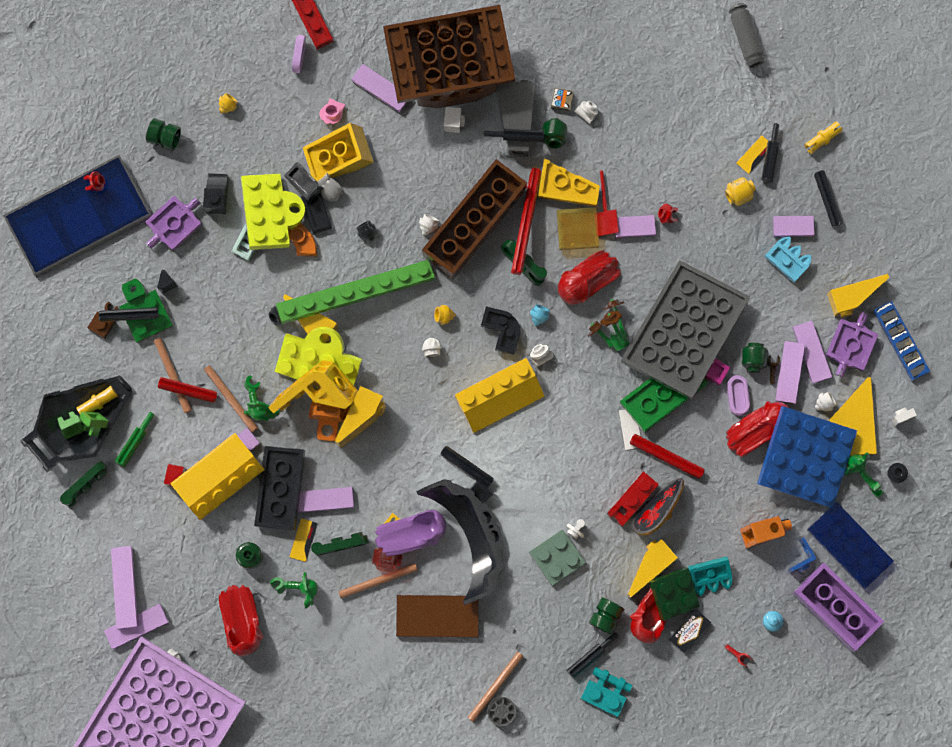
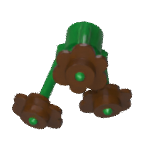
M611 299L610 302H607L608 307L602 309L612 308L613 311L605 314L600 322L595 321L591 323L589 327L590 332L587 336H592L597 332L607 342L609 348L614 346L616 351L628 346L630 342L627 339L628 335L621 321L622 314L617 309L618 305L625 302H619L618 299ZM602 325L605 327L613 326L615 332L610 335L611 339L600 330Z

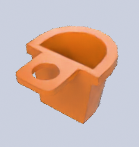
M312 400L309 419L319 420L317 428V438L319 440H336L339 422H344L350 406L343 409L315 403ZM325 425L332 426V435L324 436L322 428Z

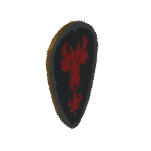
M677 478L665 485L636 513L632 521V529L636 534L642 536L649 535L657 531L666 520L672 518L671 512L676 506L684 488V480L682 478Z

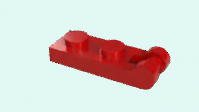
M643 471L608 511L607 515L611 518L613 516L618 521V524L623 527L659 484ZM620 507L627 511L625 515L618 511Z

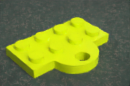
M281 174L241 176L249 250L289 248L288 230L297 227L304 218L305 206L302 199L292 192L283 191ZM293 206L298 207L300 212L292 213L289 208Z
M318 327L313 329L305 339L288 333L285 334L275 372L298 380L320 361H333L355 386L362 359L343 353L344 342L337 331L329 327ZM323 333L329 334L331 342H324L321 335Z

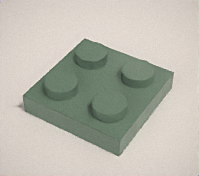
M563 529L529 552L551 586L586 563Z

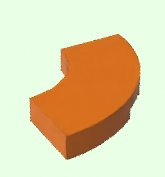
M302 223L288 230L289 240L296 247L297 256L317 257V248L313 236Z

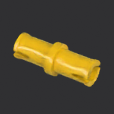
M834 122L824 131L820 130L817 132V136L804 144L805 149L811 147L807 151L813 154L823 145H828L830 140L839 133H842V127L837 128L840 124Z
M109 386V388L98 395H92L90 400L76 408L79 414L81 412L100 410L104 404L118 397L113 387Z

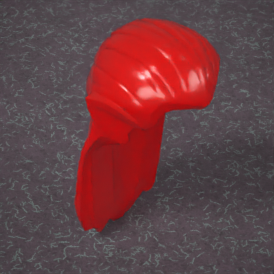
M601 250L589 256L571 271H565L561 275L557 288L561 299L569 305L583 303L615 281L621 275L620 269H617L619 264L617 258L608 257L609 253Z
M767 401L763 407L753 411L729 428L726 432V438L729 439L727 443L728 448L736 451V455L742 457L771 440L781 406L789 407L781 402L771 403Z
M236 585L229 586L226 592L221 591L219 595V607L223 619L227 647L237 656L251 655L260 647L261 640L264 638L259 629L255 601L249 587L241 585L240 588Z
M652 589L644 596L636 612L630 616L632 619L630 630L636 639L646 644L654 643L660 639L667 620L663 621L660 619Z

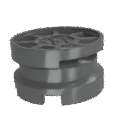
M497 697L488 705L487 714L493 724L506 726L515 719L516 707L509 698Z

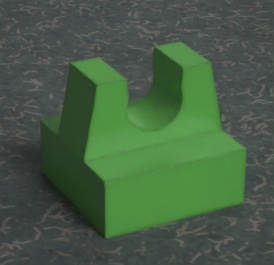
M73 411L69 413L70 418L65 421L62 417L58 418L59 426L65 439H69L84 431L79 417Z
M81 412L79 418L84 423L83 430L89 431L90 436H98L100 429L106 428L108 420L99 412Z

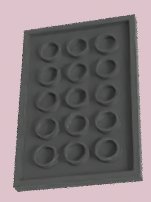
M679 260L621 359V363L692 400L750 300V296Z

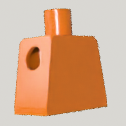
M779 516L751 523L741 528L740 532L747 549L785 536V532L792 530V524L788 518L781 520Z

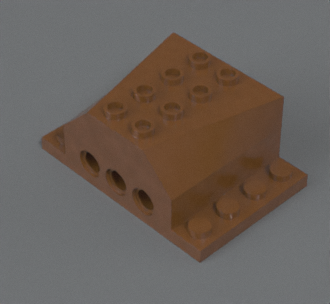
M500 5L383 26L398 104L417 100L418 106L443 108L476 102L496 92V85L515 82Z

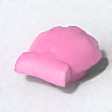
M330 98L328 104L320 110L321 120L326 124L339 122L345 104Z

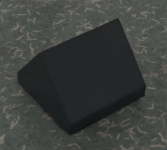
M162 270L157 288L161 293H166L177 287L169 274Z

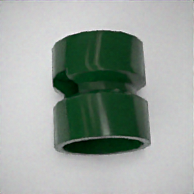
M153 118L147 129L146 142L156 146L161 144L162 148L174 151L181 136V127L171 123L166 125L165 121Z
M601 597L596 607L598 612L593 613L588 623L612 635L617 626L615 621L621 618L625 609Z

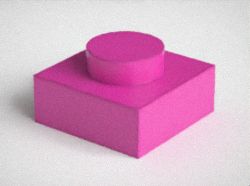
M715 359L706 378L720 385L730 367Z

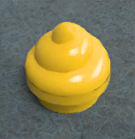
M228 93L220 96L218 103L220 113L235 111L238 101Z
M447 305L435 308V322L441 325L448 324L456 316Z

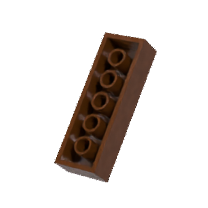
M496 159L424 246L422 256L454 279L527 190V182Z

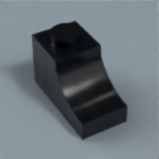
M208 173L203 198V209L206 213L226 214L228 174Z

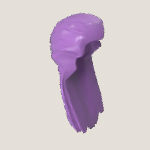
M427 509L416 515L376 527L375 534L378 537L375 539V543L388 556L414 551L428 545H437L438 541L445 535L447 528L446 520L439 511Z

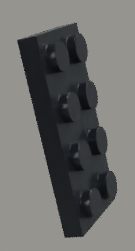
M264 447L262 462L264 471L261 472L255 527L296 530L306 452L304 449Z

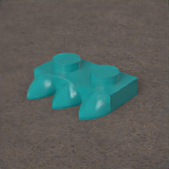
M727 556L688 566L695 591L699 596L704 594L706 584L714 593L718 589L719 581L726 589H729L732 585L733 578Z

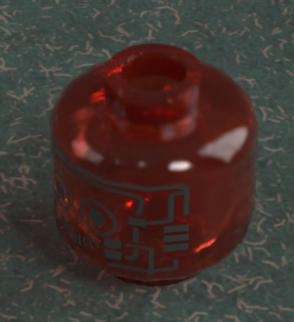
M375 548L372 564H375L377 570L395 572L397 566L401 567L402 554L388 556L382 552L383 549Z

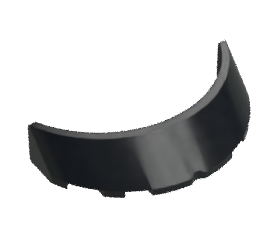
M443 479L416 491L418 495L432 499L446 508L458 521L467 537L472 554L473 572L470 588L463 600L464 605L492 594L496 589L500 572L504 568V561H502L504 543L501 530L497 526L496 518L486 503L482 504L471 489L452 483L451 480Z

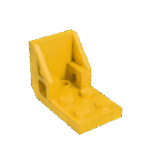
M322 360L281 392L268 408L273 413L278 409L282 412L290 405V402L294 399L297 400L306 392L315 403L346 409L354 401L358 390L333 361Z

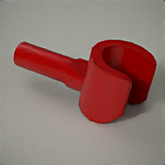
M728 644L725 646L726 650L738 658V662L742 666L748 668L744 664V659L749 658L753 661L751 656L747 653L736 651Z

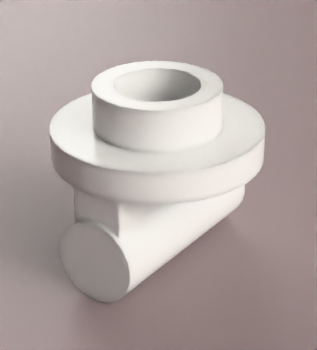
M583 101L575 110L589 124L593 122L598 114L597 106L591 101Z
M539 344L530 353L536 367L554 358L547 345Z
M579 519L575 527L567 524L566 527L569 529L567 533L575 539L578 537L583 538L584 535L579 530L584 527V520Z

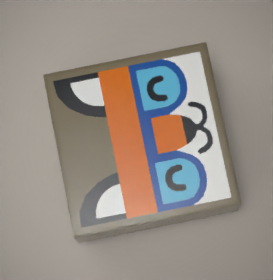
M554 88L551 108L570 112L574 91Z

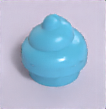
M536 304L531 309L530 315L535 326L549 320L550 310Z
M770 611L764 615L763 625L768 631L775 632L782 628L784 620L779 612Z

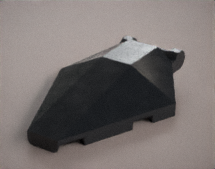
M119 375L105 380L99 379L77 385L60 392L59 390L44 394L34 429L21 440L22 445L29 448L42 463V468L46 472L51 471L60 462L96 457L128 400L132 388ZM109 386H112L118 397L104 404L102 409L93 411L99 412L108 420L107 427L101 428L98 436H90L89 431H83L69 439H65L60 429L58 418L62 417L65 421L70 418L69 413L72 411L80 418L76 407L90 400L92 395H98L109 388ZM38 438L40 443L53 456L52 459L49 460L33 442L34 439Z

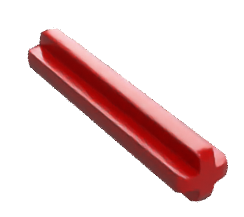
M160 377L158 382L159 389L212 403L216 401L217 392L164 377Z

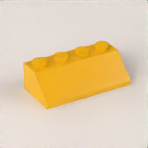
M527 358L455 394V399L473 433L545 397Z
M234 433L170 484L197 518L202 520L264 471V468L237 434Z

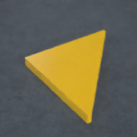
M871 377L866 378L828 420L857 430L850 456L864 455L866 452L870 455L877 454Z

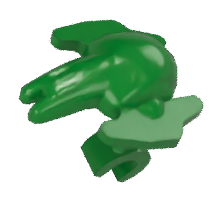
M248 376L244 387L249 392L250 403H247L248 411H244V414L256 421H268V419L279 416L280 410L273 413L268 408L270 405L258 401L256 391L260 386V382L252 385L250 381L253 376Z
M866 452L864 456L859 454L851 456L848 460L849 467L845 475L848 476L854 472L860 473L863 480L867 482L871 492L877 498L882 496L884 492L880 489L881 485L874 481L870 474L867 473V470H865L866 462L871 458L870 454Z
M304 572L301 582L284 581L280 577L273 578L270 581L271 587H276L275 589L278 594L283 593L285 589H300L301 593L306 596L304 601L305 608L313 605L314 597L318 592V585L314 580L307 578L306 572Z

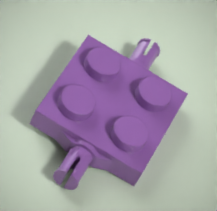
M173 196L145 222L154 233V236L146 244L152 249L161 241L172 251L178 248L202 225L193 213V210L201 204L200 201L195 197L186 205Z
M860 312L857 323L840 319L825 355L839 363L835 375L843 378L847 367L864 371L878 337L877 333L870 331L864 326L868 314L864 315L863 312Z

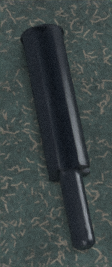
M778 123L773 124L771 141L767 142L761 180L764 182H773L779 143H777Z
M504 129V131H484L485 137H503V140L544 142L545 137L544 130Z
M614 632L603 643L596 644L571 667L566 669L568 674L574 679L606 652L604 649L615 641L619 635Z

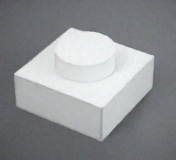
M905 407L896 411V416L891 420L894 426L913 419L917 415L914 408L907 411Z

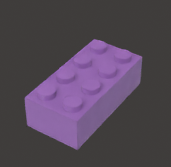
M825 563L820 564L792 593L851 652L856 651L884 622Z

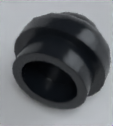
M370 220L360 224L356 228L358 231L357 235L365 240L373 241L376 232L375 224L371 223Z
M276 306L272 307L268 314L271 322L274 325H283Z

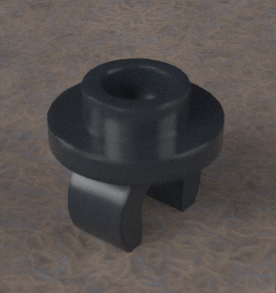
M894 463L888 468L887 476L893 483H902L908 477V470L905 465Z

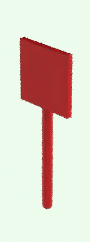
M603 170L600 171L604 212L594 214L596 237L619 233L617 209L607 210Z

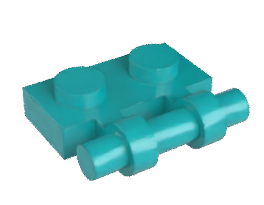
M595 667L592 674L599 677L598 682L595 683L589 680L580 699L618 717L627 699L619 694L622 689L630 692L633 685L626 682V679L622 677L618 678L609 674V671L606 669L601 670ZM607 681L615 685L614 691L603 687L604 682Z

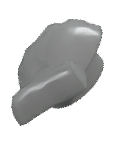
M326 173L322 179L317 181L323 187L321 194L327 201H338L342 195V188L339 183Z

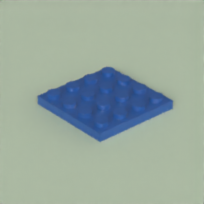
M781 406L757 484L833 508L857 430Z

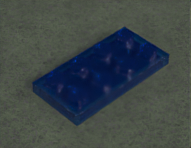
M835 502L832 508L830 507L807 529L863 590L894 562L838 502Z

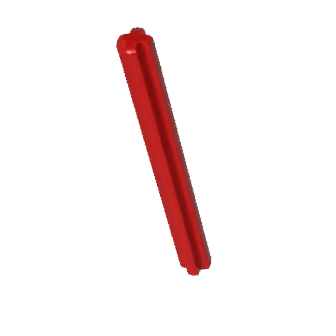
M532 168L530 171L511 273L514 275H521L523 272L542 172L538 168Z

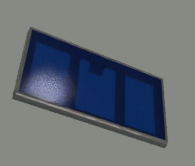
M117 155L4 214L3 217L26 258L33 275L37 278L148 220L152 213L149 211L120 155ZM95 171L100 172L105 179L103 190H85V187L91 184L90 180H84V177Z

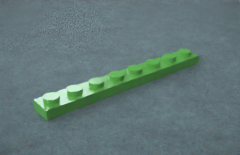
M425 260L276 303V308L281 323L285 324L430 282L435 279L429 260Z

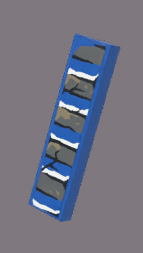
M890 301L874 309L873 312L910 380L913 381L929 373L930 369L893 302Z

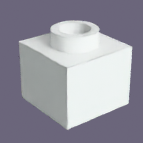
M446 107L444 132L460 133V127H464L465 115H462L461 108Z

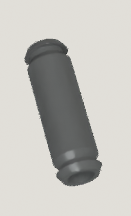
M738 3L730 7V18L744 60L747 61L746 65L749 68L757 67L764 63L763 51L750 12L746 9L747 5Z

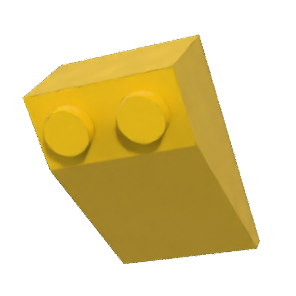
M352 123L302 147L310 173L316 181L322 179L326 173L331 178L358 171L373 163L363 128Z
M360 386L336 437L335 443L338 447L343 448L373 424L378 416H383L386 405L382 395Z

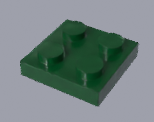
M684 567L649 581L661 620L665 621L700 607L689 568Z

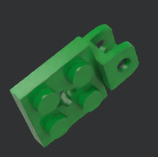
M132 279L122 284V291L127 303L119 306L120 310L158 308L159 318L150 319L149 321L145 319L126 320L136 343L173 326L156 289L147 293L143 284L137 279ZM136 286V291L131 292V287Z

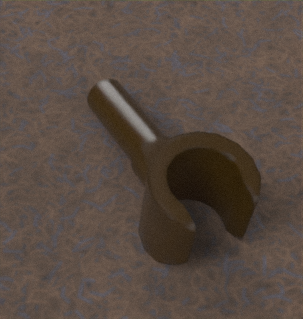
M770 355L768 357L770 384H775V371L779 365L780 357L778 355L777 362L773 363L770 360Z

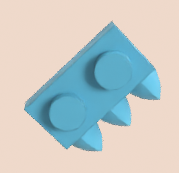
M784 237L768 251L764 258L795 283L809 267L811 255H804L798 259L801 253V246H794L788 250L791 237Z

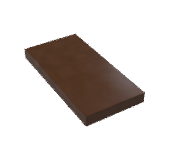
M397 595L396 637H478L479 600L464 605L463 600L466 596Z

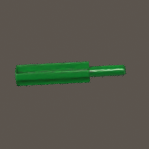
M149 412L140 428L136 427L115 460L119 466L125 468L146 435L145 430L153 419L154 413Z

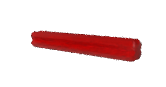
M634 434L630 440L631 445L698 479L704 474V468L637 434Z

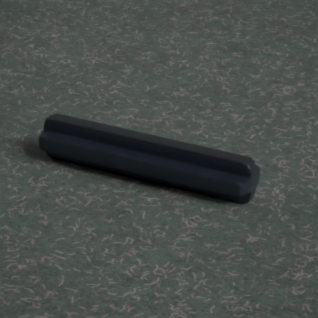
M824 170L818 171L814 174L831 226H840L842 219Z
M158 308L99 311V321L101 322L159 318Z
M445 446L442 449L441 456L476 480L479 478L488 487L492 484L494 478L450 447Z

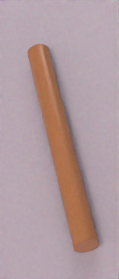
M162 339L154 340L169 378L179 381ZM176 393L184 413L192 411L186 395Z
M210 365L207 366L204 371L248 429L252 433L256 431L258 427L253 420L244 414L245 410L213 368Z
M414 563L338 592L340 598L343 599L418 570Z
M517 651L467 718L472 722H475L524 657Z

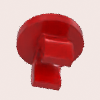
M95 171L84 177V180H90L91 184L85 187V190H103L105 179L100 172Z
M663 204L658 210L660 222L665 224L677 222L678 219L673 218L672 213L678 212V208L672 207L670 204Z

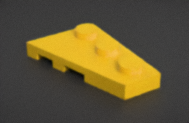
M544 158L538 198L597 207L599 185L579 175L577 176Z

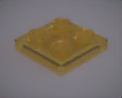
M596 208L556 211L559 250L599 248Z

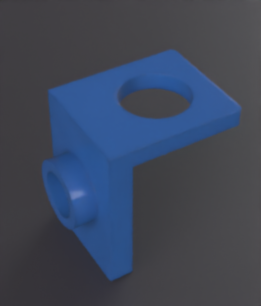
M805 537L800 539L799 542L808 559L787 569L789 573L796 569L801 572L811 567L809 563L816 559Z

